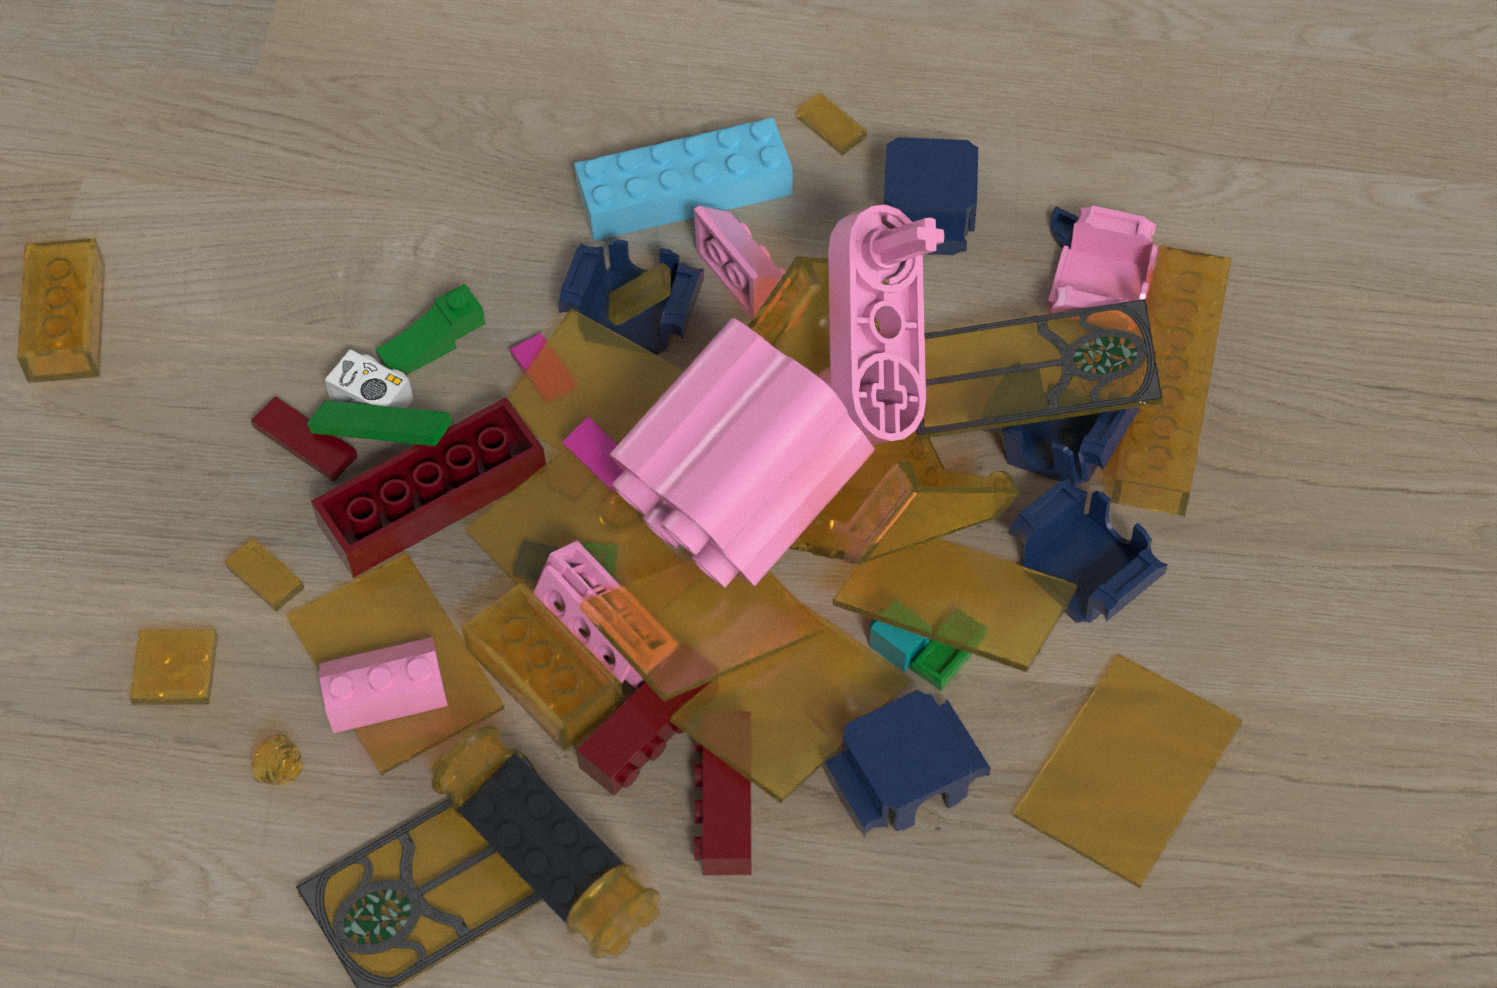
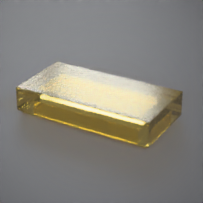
M819 93L796 110V118L841 155H844L867 138V130L822 93Z
M662 262L609 294L608 320L618 326L670 296L671 269Z
M254 538L225 561L226 567L276 612L304 589L303 582Z

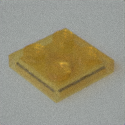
M139 630L129 694L132 705H210L218 642L216 630Z

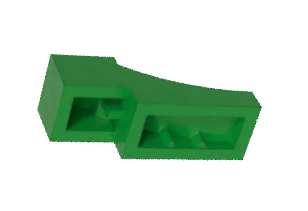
M466 284L434 299L435 304L418 321L392 340L376 348L377 357L383 366L390 370H399L403 374L408 375L457 349L455 340L485 325L483 307Z

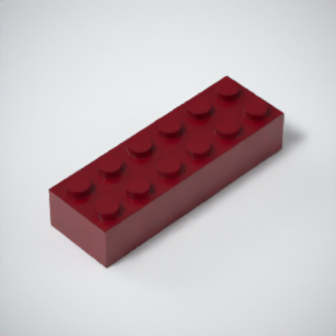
M505 397L449 427L436 446L417 444L311 500L319 527L354 578L547 473L544 448Z

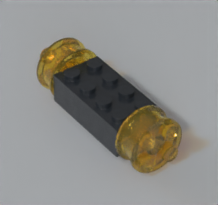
M477 725L471 726L462 734L459 742L447 754L440 756L432 764L430 769L433 773L431 780L432 789L437 794H446L454 802V812L459 817L465 818L566 923V929L571 934L579 933L590 944L589 953L594 958H601L608 954L612 958L619 956L629 946L630 938L640 928L649 926L660 913V910L656 907L660 898L659 892L655 888H645L635 877V867L631 864H625L524 761L523 754L518 749H509L501 741V732L497 727L485 726L479 728Z

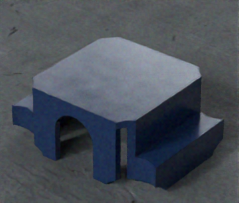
M896 137L886 145L884 205L899 209L912 222L924 218L936 219V229L944 230V243L937 244L936 251L928 254L955 256L957 253L967 251L965 237L968 235V226L969 232L975 231L979 147L972 144L969 140Z
M616 239L608 244L610 268L606 270L604 246L589 247L581 243L576 249L561 288L558 307L559 313L571 312L578 315L580 333L584 336L585 342L657 356L659 353L667 350L672 334L678 335L683 339L704 280V268H691L683 262L680 264L679 255L672 252V250L660 248V268L655 271L643 270L631 262L628 241Z
M1040 369L1008 373L986 405L982 419L1048 409L1047 396L1055 386L1050 385L1048 393L1044 395ZM1064 390L1058 397L1059 407L1094 402L1090 397ZM1115 392L1114 394H1111L1107 400L1119 399L1123 397H1121L1117 394V392ZM1138 402L983 425L982 430L983 432L992 431L1001 435L1004 453L1009 465L1057 481L1069 478L1074 486H1078L1081 483L1089 482L1098 466L1103 471L1138 413L1139 408Z
M1069 478L1063 481L1060 480L1019 513L1016 519L1009 525L1008 534L1015 535L1024 544L1021 573L1074 622L1091 623L1101 614H1103L1107 622L1166 573L1168 564L1162 563L1154 556L1151 551L1152 539L1147 530L1139 523L1133 527L1131 540H1127L1117 533L1109 520L1111 499L1105 493L1097 490L1094 491L1091 497L1089 514H1084L1088 491L1075 487Z
M919 690L913 691L846 723L845 733L842 736V751L835 757L822 758V766L831 786L856 828L863 836L873 828L888 827L889 808L894 810L893 828L895 831L906 830L915 825L917 808L934 795L946 793L945 805L948 809L959 804L960 801L967 797L970 783L978 777L990 776L991 769L948 699L939 707L932 694H925Z

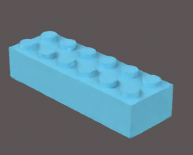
M774 118L574 163L577 190L594 241L694 218V209L699 206L725 211L793 195V168Z

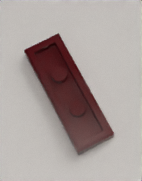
M275 396L251 419L253 428L334 482L358 458L356 450L336 436L311 433L307 425L310 419Z

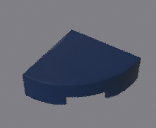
M1055 206L1050 222L1051 235L1060 247L1069 246L1070 249L1074 224L1079 221V218Z

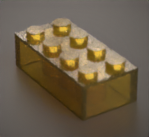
M96 238L25 244L17 360L28 383L100 377L105 261Z
M520 582L461 627L466 649L563 751L605 720L624 703L621 682L523 582Z

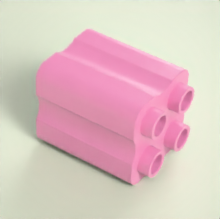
M731 318L609 454L623 471L611 484V487L633 508L644 515L642 521L664 542L674 549L681 545L693 554L690 559L718 585L726 588L734 577L738 575L748 584L755 587L871 456L875 449L865 434L851 420L846 407L836 393L823 380L794 359L781 353L739 320Z

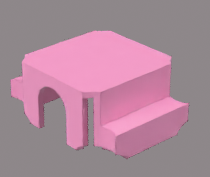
M1092 205V207L1080 208L1079 221L1074 224L1071 249H1069V246H1063L1048 299L1047 310L1052 314L1142 299L1147 301L1159 247L1155 244L1152 247L1153 240L1151 236L1155 234L1156 224L1146 219L1145 216ZM1119 310L1093 313L1086 319L1088 324L1104 330L1116 329L1128 332L1139 330L1135 321ZM1081 315L1059 318V320L1079 324Z

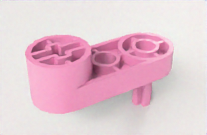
M888 205L870 206L848 214L838 221L830 235L828 249L830 367L818 376L836 393L846 407L851 420L865 434L872 445L905 439L917 429L924 416L926 380L923 255L936 251V245L944 243L945 237L944 230L936 229V219L924 218L912 222L899 209ZM887 279V283L883 284V280ZM875 317L879 323L880 333L875 328Z

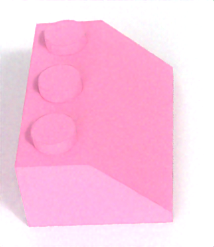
M703 206L695 208L696 252L750 318L755 322L788 304L789 287L791 286L788 274L783 268L778 269L771 261L769 252L763 245L759 246L754 241L747 225L743 222L739 223L731 212Z
M433 637L319 663L322 695L333 733L448 706Z

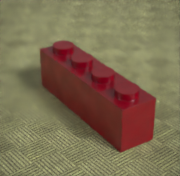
M682 645L576 750L579 768L613 796L622 787L627 788L631 786L639 776L640 769L649 760L654 761L663 753L667 742L675 733L681 734L692 722L693 715L702 706L706 708L716 699L719 693L718 671L686 646Z
M703 713V728H695V751L703 752V764H695V788H703L702 800H695V824H702V836L694 837L695 861H702L703 875H752L750 713Z

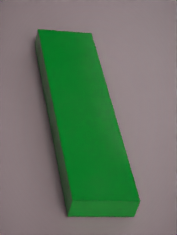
M324 400L307 425L310 432L314 434L436 446L452 424L449 412Z

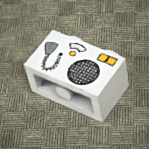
M351 349L325 379L330 401L407 408L414 400L410 381L405 374L396 369L390 370L380 365L373 357L366 354L362 356Z

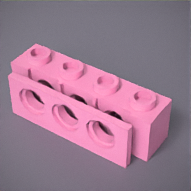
M578 540L550 553L538 578L532 598L615 688L621 686L624 679H626L635 690L638 689L675 653L678 646ZM583 578L586 579V580L590 583L592 589H591L590 586L583 580ZM553 602H558L564 609L558 610ZM608 605L613 607V609L616 611V614L608 607ZM578 629H583L589 636H582ZM633 631L640 636L642 642L637 638ZM604 655L609 656V658H610L614 663H613V664L607 663V662L605 661V659L603 658V656H604Z

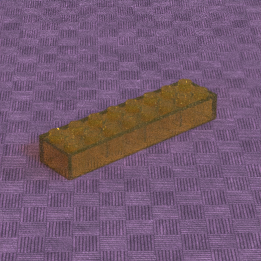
M1160 246L1148 316L1162 399L1138 402L1139 411L1123 437L1111 503L1185 517L1231 264L1230 257ZM1147 357L1144 363L1136 370L1132 395L1140 388L1144 381Z

